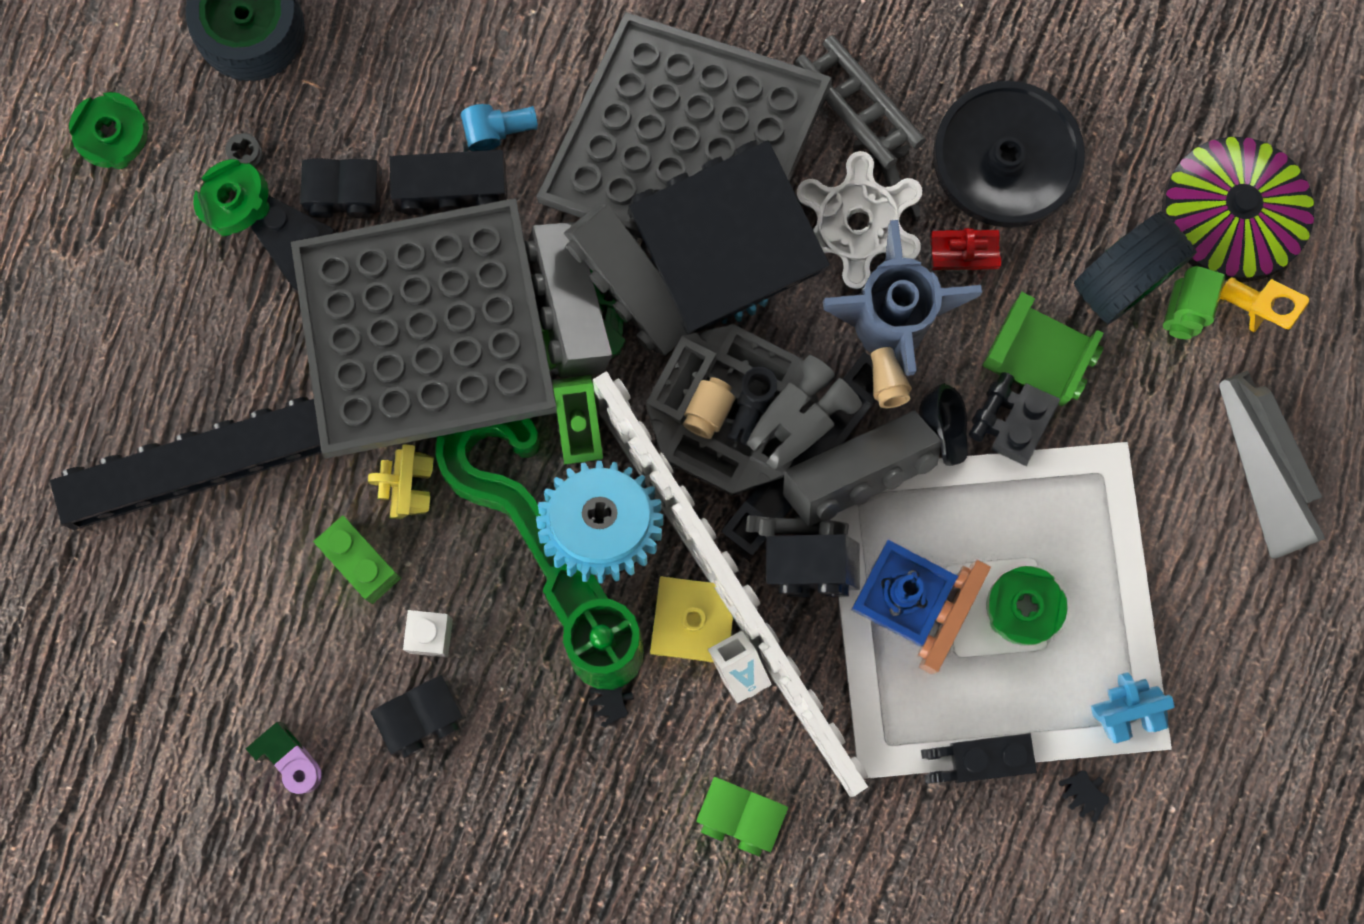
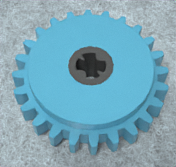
M597 461L595 468L589 469L584 462L581 463V471L578 473L568 468L566 470L567 480L563 481L561 478L555 477L554 487L556 490L546 488L544 496L547 502H539L538 504L539 514H541V516L536 517L537 528L541 529L538 532L540 543H546L544 545L546 557L555 555L553 559L556 568L566 563L567 575L570 577L577 570L582 572L583 582H587L591 574L597 575L599 583H603L605 575L611 574L615 581H619L620 571L624 569L632 576L635 574L634 563L637 562L645 566L647 564L645 552L655 554L657 544L654 541H661L662 529L659 527L663 526V514L659 513L661 511L660 499H654L655 488L651 486L644 489L645 477L641 475L634 480L632 478V468L628 467L622 473L618 471L617 462H613L610 469L603 468L602 461ZM597 519H604V523L597 524Z

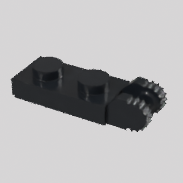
M1031 733L950 743V746L921 750L922 759L926 758L927 760L940 759L942 756L951 755L954 769L951 772L935 771L924 775L926 784L954 780L955 783L1037 773Z

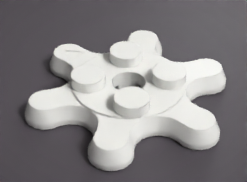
M862 151L851 154L847 159V175L844 182L839 186L827 187L818 180L806 179L800 183L797 189L799 202L812 208L817 214L818 220L813 231L824 254L834 253L842 259L844 266L842 273L843 281L852 289H860L865 286L871 275L870 263L873 258L878 254L886 253L890 220L899 221L901 213L906 208L917 204L922 197L921 185L918 181L911 178L903 179L891 187H884L875 182L873 178V158L868 153ZM861 212L869 217L868 227L866 226L862 230H852L848 225L849 218L855 213ZM899 222L903 258L915 259L921 251L920 241L915 235L904 231Z

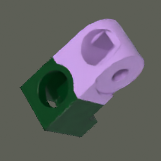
M283 722L273 724L245 748L255 761H263L268 757L279 772H281L285 788L292 793H310L321 782L322 771L320 766Z

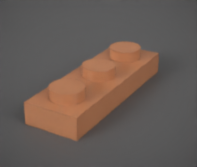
M976 560L970 564L969 568L964 565L961 567L953 585L958 590L952 602L945 601L936 619L940 625L934 637L928 635L923 646L918 651L917 655L923 658L918 668L931 675L939 672L991 566Z

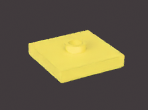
M660 576L650 649L651 655L713 662L708 648L731 637L733 616L714 587L716 586L714 583Z

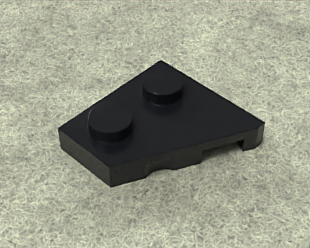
M269 195L267 202L270 208L267 215L260 220H256L251 225V229L295 292L298 293L291 242L334 234L336 231Z

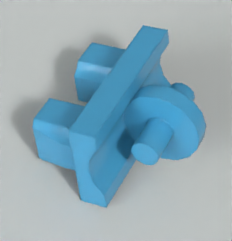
M1128 672L1118 675L1119 687L1107 690L1110 700L1090 705L1093 717L1103 725L1107 737L1113 743L1130 740L1133 737L1130 721L1141 718L1143 729L1147 732L1167 729V710L1175 708L1171 695L1165 696L1158 686L1149 688L1146 679L1134 682Z

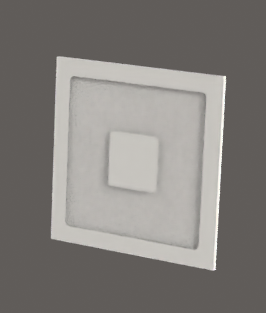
M1128 442L1035 450L1027 466L999 453L967 456L964 462L953 466H946L943 463V458H940L938 465L930 472L918 474L904 481L897 488L887 489L874 495L867 502L851 506L830 519L848 523V536L860 543V590H849V597H838L855 754L868 774V777L865 779L954 770L951 755L942 756L940 759L927 760L926 758L922 759L921 750L950 746V743L1026 733H1031L1035 762L1172 750L1169 726L1161 731L1147 732L1143 729L1141 718L1130 721L1133 734L1130 740L1113 743L1107 737L1103 725L1093 717L1090 706L1110 700L1107 690L1119 687L1118 675L1125 672L1132 676L1134 682L1146 679L1149 688L1158 686L1164 694ZM887 540L908 549L955 575L958 574L963 565L969 568L970 564L976 560L991 566L939 672L933 675L918 668L923 659L917 655L920 646L851 610ZM1021 566L1038 567L1049 572L1055 578L1054 581L1059 585L1060 589L1064 591L1068 604L1067 616L1060 630L1050 639L1031 646L1013 644L1005 640L1000 634L995 633L990 626V619L986 610L987 596L991 586L1002 574ZM883 579V580H882V582H881L882 588H884V582H885L886 580H888V579ZM953 586L946 600L952 602L958 589ZM1024 595L1022 601H1017V608L1021 609V614L1027 617L1029 612H1036L1037 605H1033L1030 602V596ZM919 600L917 602V606L920 608H924L926 606V603L924 605H920ZM897 607L899 609L898 613H894L891 608L890 613L893 616H898L900 614L899 607ZM935 621L929 635L934 637L940 625L939 622Z

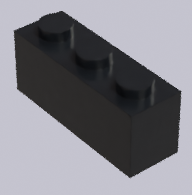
M503 150L389 156L391 200L395 210L401 211L403 214L418 215L422 214L424 210L431 209L447 212L507 200L506 162Z

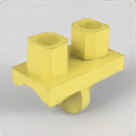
M403 444L402 449L396 450L393 474H391L393 461L381 460L380 473L368 474V483L379 486L377 499L389 500L390 487H392L389 517L391 519L401 520L408 515L425 514L429 511L430 492L411 490L412 477L426 479L431 477L434 458L430 455L415 452L414 445Z

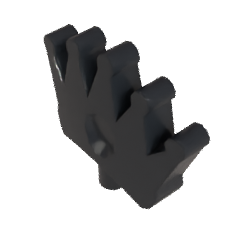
M623 686L613 690L590 688V693H598L602 696L595 700H590L589 705L604 706L598 712H594V717L609 716L606 722L601 723L603 728L629 715L624 701L633 700V692L623 693Z
M1083 770L1058 781L1060 786L1071 784L1066 792L1062 793L1064 799L1075 795L1068 808L1074 810L1075 807L1083 804L1082 810L1078 815L1084 818L1085 814L1093 811V816L1090 819L1094 823L1097 822L1104 806L1109 802V797L1098 789L1105 781L1099 776L1092 782L1087 772Z

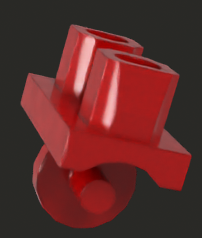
M964 228V230L931 231L932 270L1000 269L999 230Z

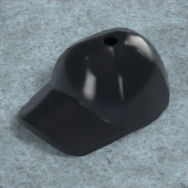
M942 383L932 388L923 397L919 407V416L942 440L940 449L943 463L946 466H953L964 462L968 456L967 413L960 393L950 385Z

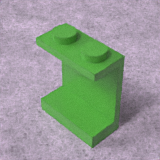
M1021 292L1014 301L982 366L998 375L1002 372L1011 374L1015 378L1014 383L1022 387L1027 383L1061 399L1059 406L1063 407L1072 398L1077 400L1083 392L1087 379L1082 376L1088 365L1093 368L1097 363L1104 348L1098 345L1104 333L1096 330L1088 337L1032 309L1031 306L1035 298Z

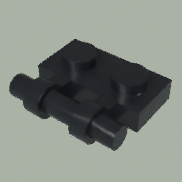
M1002 372L997 382H992L986 392L988 399L983 408L978 409L973 416L972 423L974 425L969 432V436L976 441H982L986 433L997 437L992 447L993 451L1027 466L1061 399L1027 383L1024 385L1020 395L1010 389L1015 378L1009 373ZM1001 406L1011 410L1005 422L996 417Z

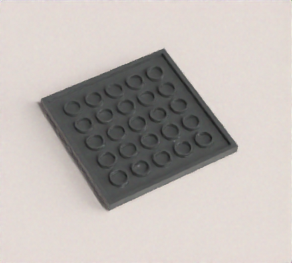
M625 12L536 196L538 203L580 218L598 204H608L632 236L643 239L633 217L630 218L628 215V207L633 203L632 198L648 189H653L654 193L668 187L667 181L679 174L687 172L689 177L703 171L701 166L716 157L722 156L723 160L729 159L737 155V148L750 141L756 140L758 144L769 140L790 181L831 87V77Z
M516 198L291 242L321 451L325 459L557 413Z

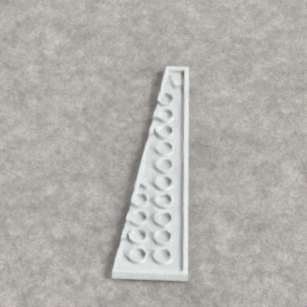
M607 371L593 379L596 410L638 474L645 477V485L655 488V499H660L662 511L708 581L715 584V590L732 614L736 624L756 649L761 662L850 797L856 796L868 788L864 781L868 777L866 770L855 756L851 759L842 746L846 743L843 735L833 722L828 724L821 713L823 706L811 689H806L799 678L801 672L790 656L786 657L778 644L780 641L777 635L758 613L757 606L760 605V601L748 584L744 587L741 586L736 578L735 573L739 570L734 560L727 551L723 553L719 551L714 542V539L717 538L714 530L705 518L699 519L692 508L695 503L691 495L683 485L679 487L672 476L674 472L668 460L662 453L658 454L651 442L652 438L641 421L636 419L628 402L631 399L628 390L619 378L613 381Z

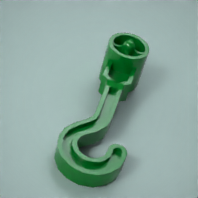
M527 418L437 436L435 456L445 482L459 497L474 504L507 514L547 578L543 593L564 628L563 643L575 673L584 683L596 689L613 690L630 682L638 674L643 663L644 654L642 637L635 616L625 605L608 599L593 574L590 575L587 582H583L582 572L577 570L570 577L567 575L566 563L556 568L553 559L555 555L546 557L544 552V545L546 543H540L538 532L541 530L537 528L536 517L541 516L538 504L521 483L503 475L481 471L469 463V456L473 446L481 439L487 437H499L506 440L514 452L522 458L533 457L538 453L541 446L540 438L533 422Z

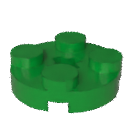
M115 92L103 93L104 96L93 100L91 97L83 100L75 108L69 121V133L72 135L75 149L86 161L95 166L103 168L113 167L115 169L127 167L131 160L140 154L147 141L149 124L142 112L130 98ZM112 122L116 123V133L113 136L104 138V134L100 130L103 125L109 127Z
M235 159L225 160L211 167L201 178L205 183L201 187L200 193L195 190L193 205L196 215L204 224L222 236H230L247 229L256 220L264 218L270 208L267 202L269 190L265 177L253 165L241 163ZM234 190L237 193L236 197L231 202L225 203L229 199V193Z
M1033 566L1017 567L1002 574L988 592L986 610L990 619V626L995 633L1000 634L1005 640L1013 644L1022 646L1036 645L1050 639L1063 626L1068 609L1067 597L1049 572ZM1024 595L1030 596V602L1033 605H1037L1036 612H1029L1027 617L1023 616L1021 609L1017 608V601H1022Z

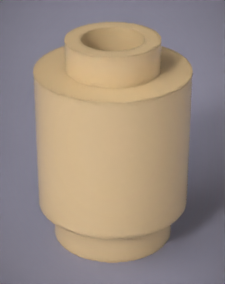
M713 377L710 381H700L684 413L686 417L683 423L684 427L700 437L711 439L714 432L720 431L735 401V396L730 392L732 387L726 382Z

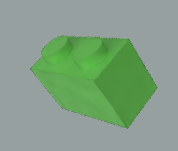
M591 375L553 380L564 465L603 459Z
M343 515L313 541L360 595L371 604H374L402 579Z

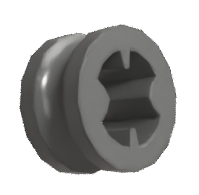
M246 133L236 134L227 142L225 150L229 159L239 160L241 163H249L255 168L262 162V148L252 135ZM249 145L252 151L251 156L244 155L240 159L236 151L238 149L244 150Z

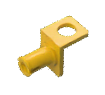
M1231 277L1224 285L1220 299L1226 300L1249 312V330L1256 332L1264 319L1289 330L1309 304L1307 296L1272 279L1259 292ZM1279 297L1289 298L1295 305L1294 310L1286 315L1275 313L1272 310L1275 299Z

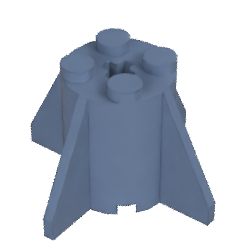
M890 220L885 261L871 273L861 295L824 298L823 307L825 311L855 327L857 336L867 351L872 353L883 347L893 348L895 357L906 376H910L916 373L914 349L922 342L935 317L978 298L982 293L981 285L941 288L938 277L933 271L930 273L927 268L921 266V262L915 259L903 258L899 221Z

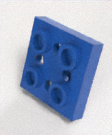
M887 540L851 610L921 647L928 637L958 576ZM883 579H888V580H886V581L884 582V588H882V586H881L882 580H883ZM919 600L920 605H924L926 603V606L924 608H920L917 606V602ZM897 607H899L900 614L898 616H893L890 613V608L894 613H898L899 609Z

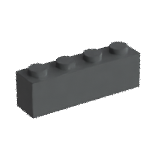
M598 204L563 232L569 240L566 244L569 252L578 262L581 263L584 260L593 271L589 275L591 280L601 292L605 293L608 291L616 301L612 305L614 310L624 322L628 323L631 321L639 331L635 336L644 349L649 353L653 350L656 353L666 355L677 346L680 338L687 335L681 324L683 319L661 274L608 204Z
M576 222L533 225L529 239L525 241L528 262L531 263L533 270L532 282L535 297L539 296L542 306L540 309V322L543 330H548L550 338L548 345L549 358L552 364H556L559 378L604 373L612 357L593 281L589 276L591 274L589 266L584 260L581 263L578 262L566 247L569 240L563 232Z
M914 410L785 470L783 496L808 527L820 521H828L839 512L851 506L861 505L874 495L887 489H895L904 481L918 474L930 472L938 465L942 440Z

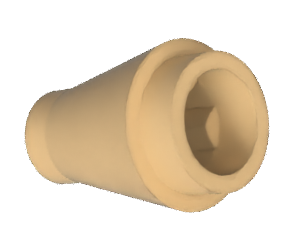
M883 347L873 351L871 359L874 399L879 401L881 408H894L907 403L910 400L909 392L912 390V387L895 357L893 348Z

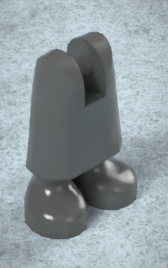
M808 355L801 363V371L804 375L802 382L798 387L790 382L785 386L756 424L746 443L756 452L775 435L782 444L776 448L775 452L766 462L774 470L793 460L834 426V422L830 419L834 412L841 410L847 414H854L862 407V402L858 395L841 378H838L831 385L827 393L817 404L814 403L812 406L809 404L810 399L818 391L825 388L835 377L833 370L828 365L812 355Z

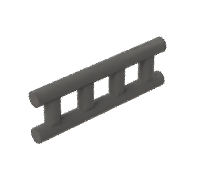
M830 35L823 42V46L828 52L813 63L804 54L795 60V66L823 74L839 63L851 78L838 87L834 88L831 85L825 101L885 169L891 168L897 161L891 152L906 141L914 149H918L925 143L926 138L834 35ZM862 89L874 104L857 114L845 99ZM882 115H885L897 130L883 140H880L868 125Z

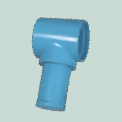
M477 104L464 109L460 114L470 151L493 150L501 144L502 139H506L508 134L538 129L537 117L533 106L501 113L500 109L493 110V107L489 104Z

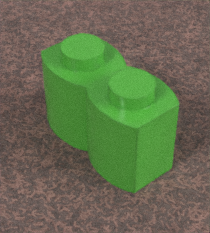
M1199 266L1187 269L1184 278L1174 282L1163 328L1168 330L1169 334L1175 338L1188 340L1193 336L1199 335L1203 327L1211 325L1214 322L1225 275Z
M714 777L696 822L703 825L701 833L722 842L727 834L740 840L739 849L760 857L763 850L771 853L788 807Z

